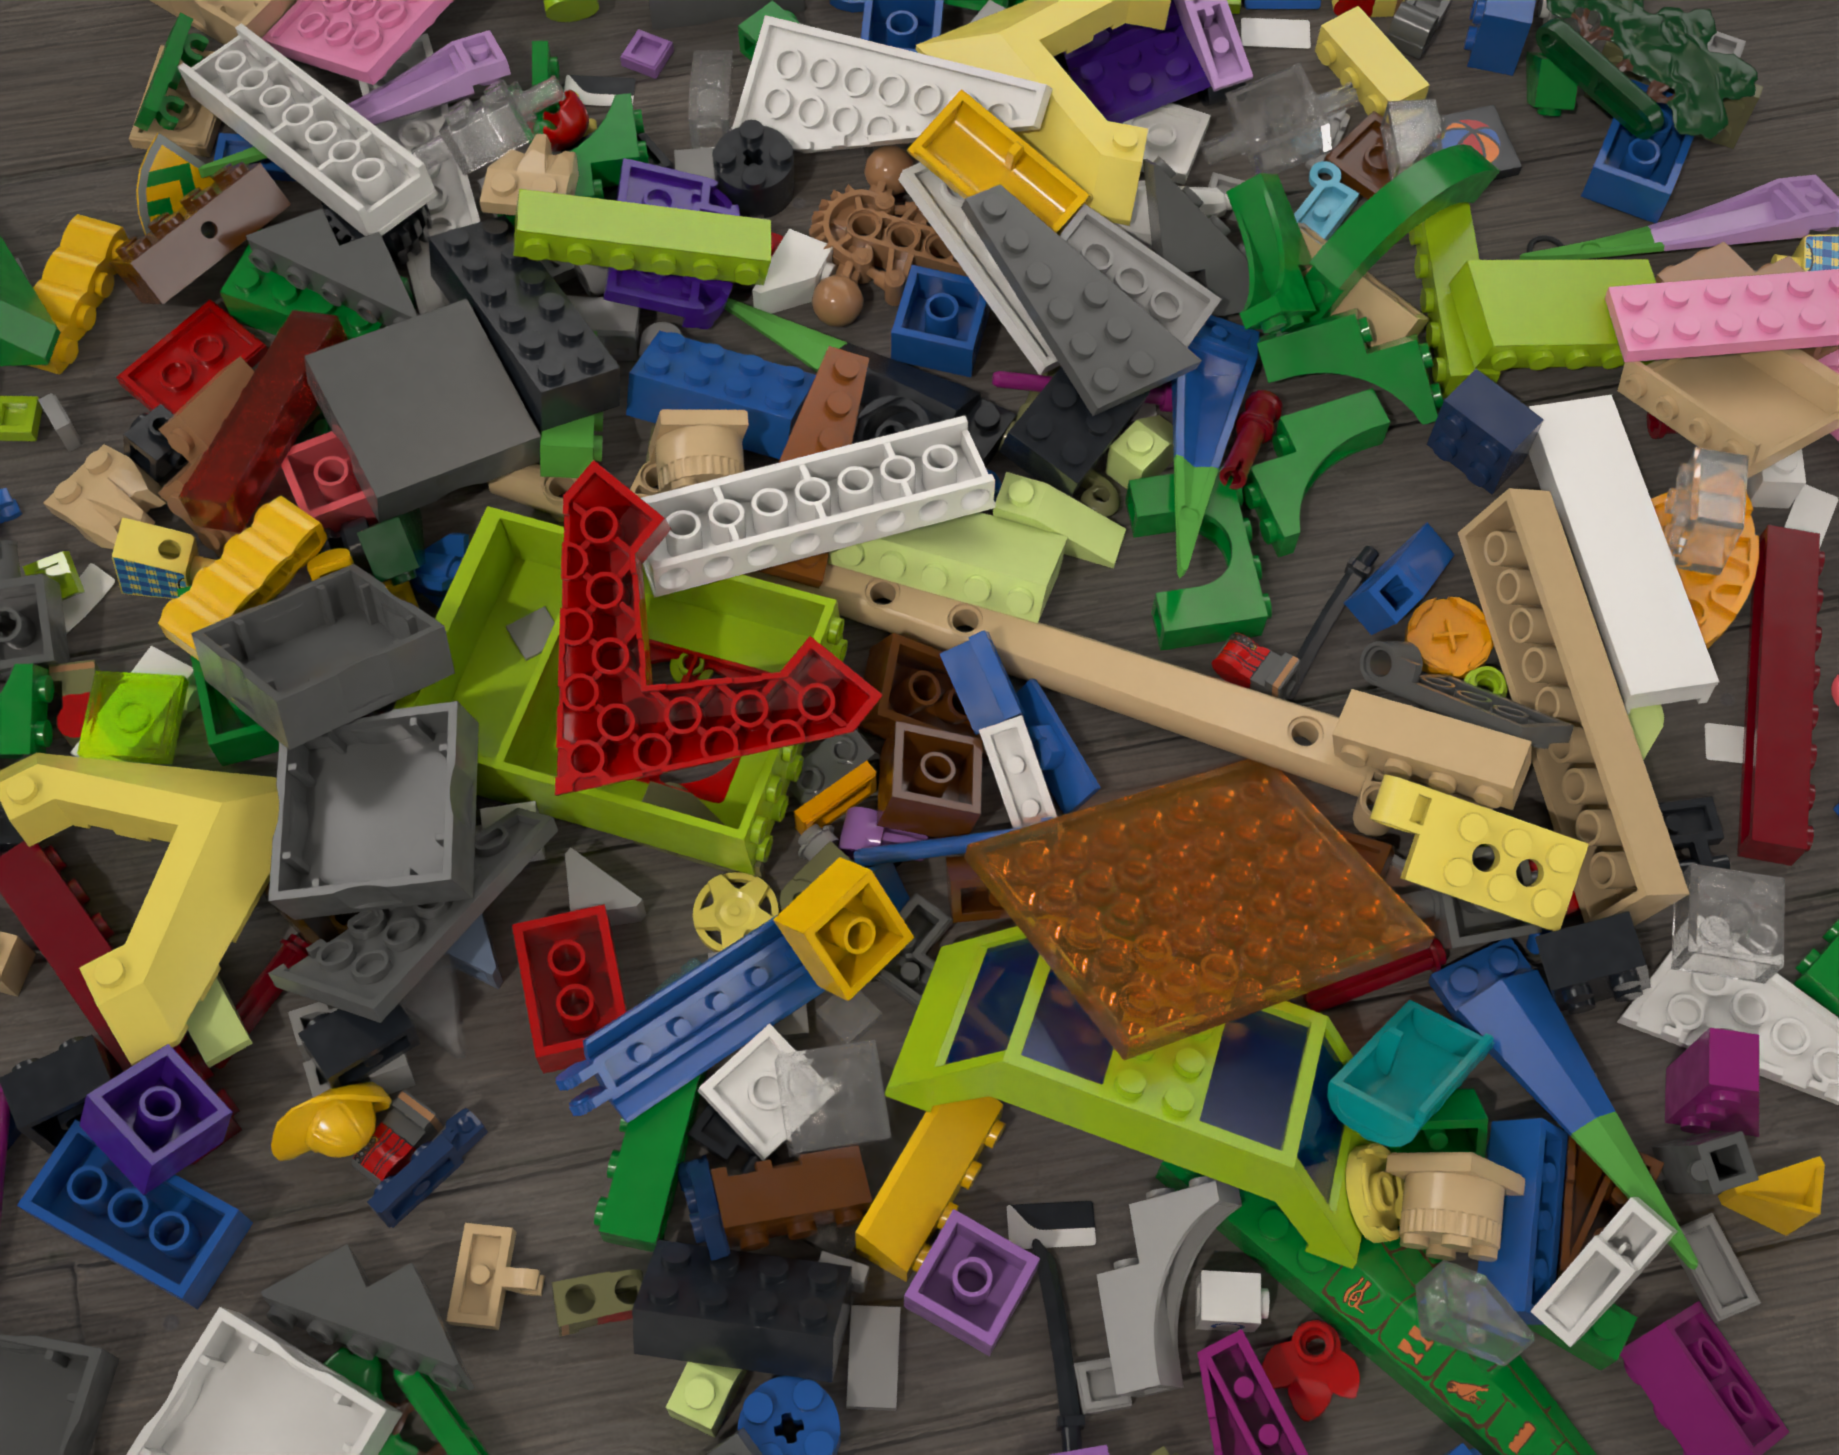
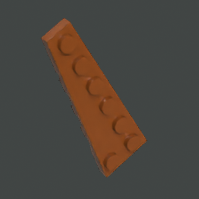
M831 346L828 347L778 463L852 444L869 362L868 357ZM829 552L761 569L758 572L819 589L823 583Z

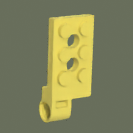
M1384 775L1369 818L1387 827L1415 834L1400 879L1552 932L1561 929L1589 845L1588 843L1391 775ZM1481 844L1490 846L1495 856L1493 865L1485 871L1478 870L1472 861L1474 850ZM1526 859L1532 860L1538 868V877L1529 886H1523L1516 876L1518 865Z

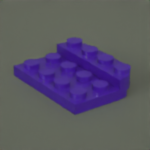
M1171 0L1165 30L1125 23L1113 30L1108 27L1095 34L1093 41L1069 54H1066L1064 51L1072 80L1104 118L1110 122H1126L1211 87L1183 29L1174 0Z
M623 158L616 201L740 216L738 204L733 205L725 194L716 189L718 182L711 178ZM607 267L603 300L683 317L682 327L709 329L724 311L733 283L713 279L700 280L696 277L671 274L658 275L654 272L629 269L616 270L612 267Z

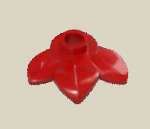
M1312 1320L1301 1324L1293 1333L1291 1341L1274 1345L1269 1350L1261 1365L1273 1389L1288 1388V1395L1293 1408L1304 1422H1310L1323 1414L1331 1403L1333 1393L1339 1397L1355 1399L1359 1391L1360 1373L1355 1360L1341 1350V1341L1338 1333L1331 1325L1323 1321ZM1314 1339H1321L1326 1344L1325 1350L1319 1355H1313L1308 1352V1345Z

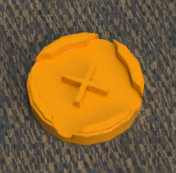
M1448 596L1447 599L1436 600L1437 598L1425 601L1415 609L1405 629V641L1413 643L1421 653L1423 661L1422 671L1428 674H1447L1457 679H1462L1471 670L1483 667L1494 646L1484 613L1475 604L1460 597Z

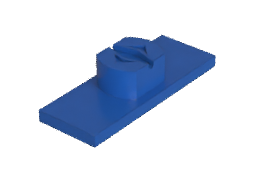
M1030 679L1016 693L1025 712L1023 718L1046 784L1065 817L1072 816L1101 787L1036 679Z

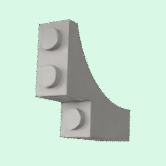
M1203 1176L1190 1180V1188L1176 1192L1174 1188L1151 1190L1146 1193L1147 1200L1129 1204L1138 1258L1116 1261L1113 1263L1114 1270L1097 1274L1116 1395L1145 1397L1184 1388L1178 1352V1319L1183 1290L1194 1260L1205 1241L1219 1224L1242 1206L1239 1188Z

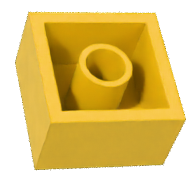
M839 857L773 919L816 984L847 1001H850L915 938L872 870L842 857Z

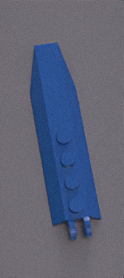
M888 863L869 867L868 869L872 870L899 913L910 898L894 864ZM775 917L584 1039L583 1047L586 1060L574 1063L555 1077V1082L560 1091L573 1089L593 1075L599 1083L598 1086L588 1088L572 1099L569 1103V1109L573 1116L587 1114L592 1109L609 1100L624 1121L628 1123L751 1041L769 1023L772 1026L826 991L813 980L773 921Z

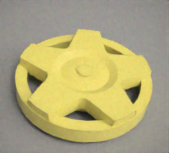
M743 872L720 874L708 881L698 894L693 908L694 926L702 942L712 951L720 952L778 915L779 906L773 890L758 876L754 877ZM741 882L747 884L741 888H735L731 883ZM712 894L714 903L703 908L705 901ZM766 896L771 904V915L760 908ZM705 931H719L722 944L711 939Z

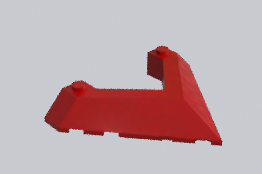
M594 460L563 495L564 539L561 555L562 608H560L559 706H557L556 735L558 756L555 796L853 733L883 697V694L811 636L808 637L780 672L765 673L758 676L725 677L696 680L689 683L653 685L642 564L670 532L671 527L661 514Z

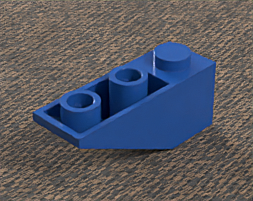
M1427 522L1343 603L1371 635L1397 624L1425 596L1455 554Z

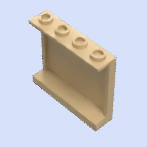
M1801 349L1661 359L1648 365H1644L1640 361L1625 362L1617 390L1744 479L1752 477L1839 428V374Z

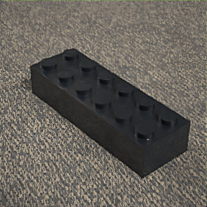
M506 215L428 237L431 277L450 304L464 299L468 300L526 410L541 431L620 406V366L540 260L513 256L515 227Z

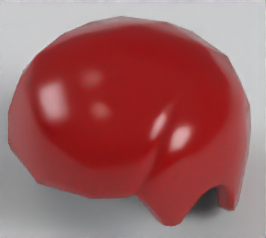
M567 90L558 96L560 110L557 113L543 112V120H549L557 127L555 130L547 126L543 127V134H547L551 143V150L554 152L566 150L576 145L584 137L589 127L588 112L573 90ZM537 130L531 135L533 139L538 134Z

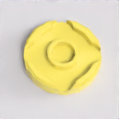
M1379 1143L1355 1146L1348 1156L1346 1165V1191L1352 1215L1364 1237L1373 1243L1397 1240L1400 1237L1398 1226H1400L1404 1191V1179L1386 1172L1387 1155H1391V1152Z

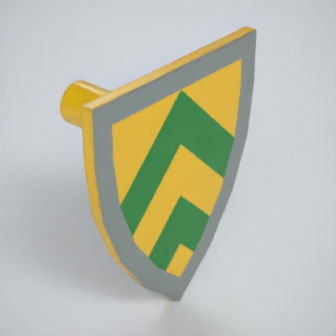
M160 133L156 134L149 146L138 175L136 189L137 207L145 235L151 231L148 228V224L165 212L171 215L183 206L179 201L185 195L198 187L204 190L214 183L211 176L201 178L198 168L205 165L204 162Z

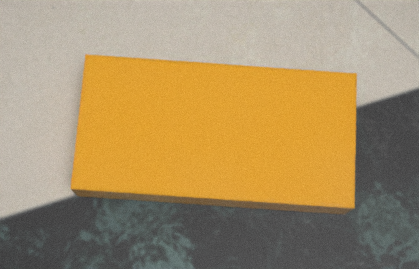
M866 760L795 810V828L802 835L809 827L815 824L823 828L845 814L849 808L855 807L875 793L877 780L874 768Z

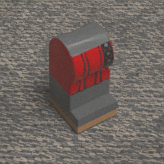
M1233 633L1229 636L1211 662L1214 671L1225 681L1283 700H1287L1300 682V659L1287 652L1280 656L1263 646H1258L1253 640L1239 633Z
M404 1089L391 1103L393 1106L392 1110L375 1129V1133L372 1135L369 1143L355 1154L351 1163L355 1170L376 1186L388 1176L397 1175L411 1162L414 1152L422 1144L432 1141L445 1126L435 1112Z

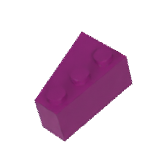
M1711 1027L1707 1029L1666 1068L1665 1123L1680 1125L1682 1131L1693 1134L1708 1133L1710 1130L1722 1132L1743 1131L1744 1135L1759 1137V1035Z
M1242 1329L1197 1352L1214 1455H1308Z

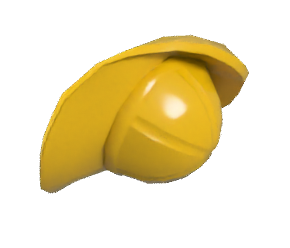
M374 1082L357 1083L329 1089L291 1108L276 1123L271 1141L272 1153L279 1161L291 1160L309 1151L338 1158L354 1155L364 1148L372 1138L376 1125L375 1113L387 1110L392 1100L384 1089Z

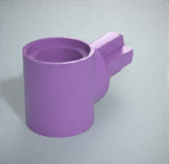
M851 807L846 813L838 848L855 863L854 852L858 849L928 840V837L926 835L877 826V811L864 807Z

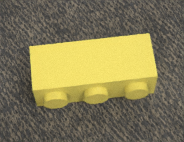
M1359 6L1321 25L1315 48L1319 60L1322 64L1328 66L1340 79L1344 89L1356 97L1363 105L1368 116L1375 111L1395 125L1422 110L1430 84Z

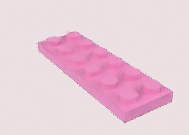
M1839 269L1608 287L1605 296L1624 362L1839 345Z

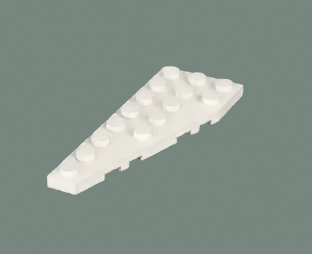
M765 15L732 130L740 127L746 120H757L763 126L779 131L790 142L793 150L801 153L912 143L961 89L1013 132L1039 130L1052 88L1046 84Z

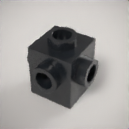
M161 404L149 414H140L133 421L130 429L123 434L124 455L132 459L156 482L161 480L172 469H180L188 463V460L182 454L175 451L170 446L168 439L158 430L174 415Z

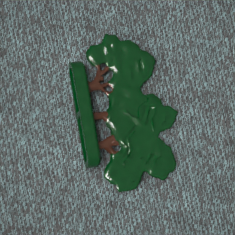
M1547 0L1546 8L1553 15L1563 19L1573 18L1577 20L1580 34L1562 19H1550L1536 31V41L1540 50L1637 138L1649 139L1662 128L1664 116L1656 102L1666 103L1670 107L1674 127L1679 134L1691 136L1701 134L1706 139H1712L1729 124L1723 99L1738 100L1755 95V82L1758 80V73L1754 67L1734 53L1723 54L1708 50V42L1717 33L1711 9H1692L1688 13L1680 8L1663 7L1656 14H1651L1644 10V0ZM1579 7L1584 9L1583 16L1580 18L1575 13V10ZM1591 11H1596L1600 15V25L1594 32L1589 31L1593 26L1590 23L1587 24ZM1603 29L1612 32L1610 36H1601L1600 33ZM1595 40L1611 41L1622 50L1623 60L1615 66L1591 44ZM1632 71L1636 75L1646 77L1650 81L1647 92L1645 93L1623 72ZM1669 88L1675 90V94L1670 97L1661 94Z

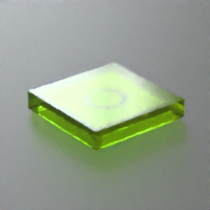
M95 671L77 754L84 758L172 765L189 685L187 678L182 675Z

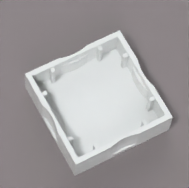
M219 1307L179 1370L167 1400L156 1415L143 1427L126 1455H378L403 1413L243 1314Z

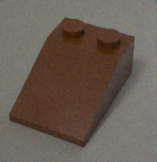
M892 633L870 648L864 680L883 694V697L857 727L858 730L886 740L895 722L898 721L982 739L980 734L975 735L940 657V653L943 651L896 633ZM982 741V758L989 759Z

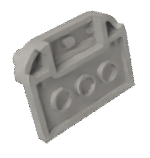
M1085 203L1060 234L1062 239L1187 348L1222 300Z

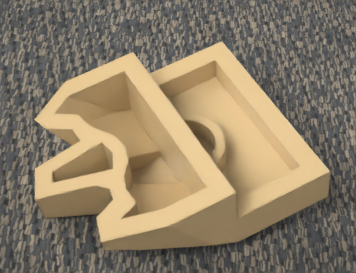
M536 134L525 154L511 149L487 168L479 201L482 212L515 215L519 189L575 195L579 177L576 153L564 151L560 154L552 155L551 143L547 134Z
M103 444L97 451L91 453L86 458L85 463L67 480L61 482L55 488L54 493L43 504L53 515L76 527L87 540L101 548L114 549L122 518L154 525L155 521L147 512L152 508L163 506L166 504V501L158 494L163 487L128 456Z

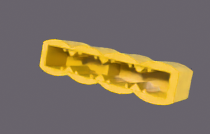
M79 214L74 216L69 222L62 236L60 246L52 253L46 263L42 279L33 287L61 333L48 365L27 366L60 375L69 364L75 361L78 354V341L87 331L92 329L96 321V308L113 291V276L117 272L109 263L118 257L115 250L128 240L123 226Z
M279 496L270 503L262 505L254 516L252 526L242 533L232 536L227 541L221 558L197 572L190 590L166 604L158 622L165 636L199 660L191 633L249 608L265 604L281 593L291 582L297 571L315 557L328 538L322 524L283 496Z

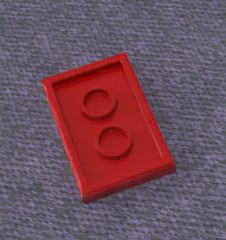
M210 299L116 378L119 384L148 410L152 411L161 404L174 414L218 372L240 356L253 368L269 352L264 343Z

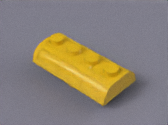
M962 89L907 149L908 154L922 163L946 183L950 189L964 199L1001 184L1059 236L1083 204H1086L1090 196Z

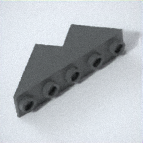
M1158 156L1153 162L1143 159L1152 251L1184 273L1195 271L1196 281L1222 299L1211 315L1218 317L1240 313L1246 305L1249 294V269L1245 246L1239 243L1235 247L1226 237L1231 232L1230 229L1214 214L1208 218L1199 209L1204 203L1199 196L1188 186L1181 190L1172 181L1176 173L1161 157Z
M321 208L246 235L252 250L249 260L256 268L265 273L272 271L281 275L296 288L302 290L308 288L320 294L327 302L334 306L344 305L356 311L360 317L370 323L379 322L390 326L418 316L380 232L339 246Z
M348 1244L261 1291L263 1298L271 1307L266 1314L267 1318L285 1330L291 1331L296 1326L306 1330L311 1337L323 1344L332 1345L334 1341L345 1344L354 1354L366 1360H373L375 1356L386 1359L391 1366L404 1374L414 1375L416 1371L429 1375L436 1384L447 1390L456 1391L458 1386L467 1390L475 1388L432 1294L413 1263L404 1266L371 1285L364 1268Z

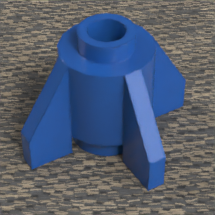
M451 533L425 549L426 563L415 569L418 577L411 579L414 589L427 597L438 608L441 607L468 549L469 534Z

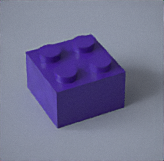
M167 1044L87 1094L79 1126L144 1196L224 1141L232 1111L178 1053Z

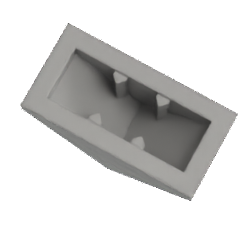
M571 847L565 853L570 912L605 904L611 926L641 922L647 914L642 898Z

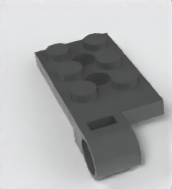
M1375 641L1367 645L1361 654L1360 670L1368 683L1424 706L1423 710L1532 741V746L1548 749L1550 744L1569 743L1574 728L1572 724L1447 674L1421 675L1423 667L1422 656L1419 649L1413 643L1407 641Z

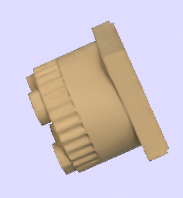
M662 409L659 412L648 448L649 461L656 462L659 493L745 472L742 441L749 425L747 411Z
M1473 1152L1391 1153V1155H1387L1386 1172L1405 1180L1399 1231L1400 1246L1412 1249H1426L1427 1257L1441 1260H1456V1252L1468 1253L1469 1258L1480 1261L1494 1262L1497 1260L1501 1243L1504 1197L1524 1196L1525 1178L1522 1175Z

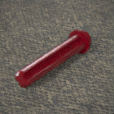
M292 933L287 940L282 938L279 941L282 947L235 1006L248 1035L283 991V989L275 987L268 973L282 964L289 969L309 956L306 948L310 945ZM233 1055L213 1066L219 1069L224 1068Z
M1427 937L1419 939V945L1305 988L1302 994L1307 1009L1319 1013L1427 970L1433 973L1440 971L1441 965L1447 963L1446 954L1437 938L1429 940Z

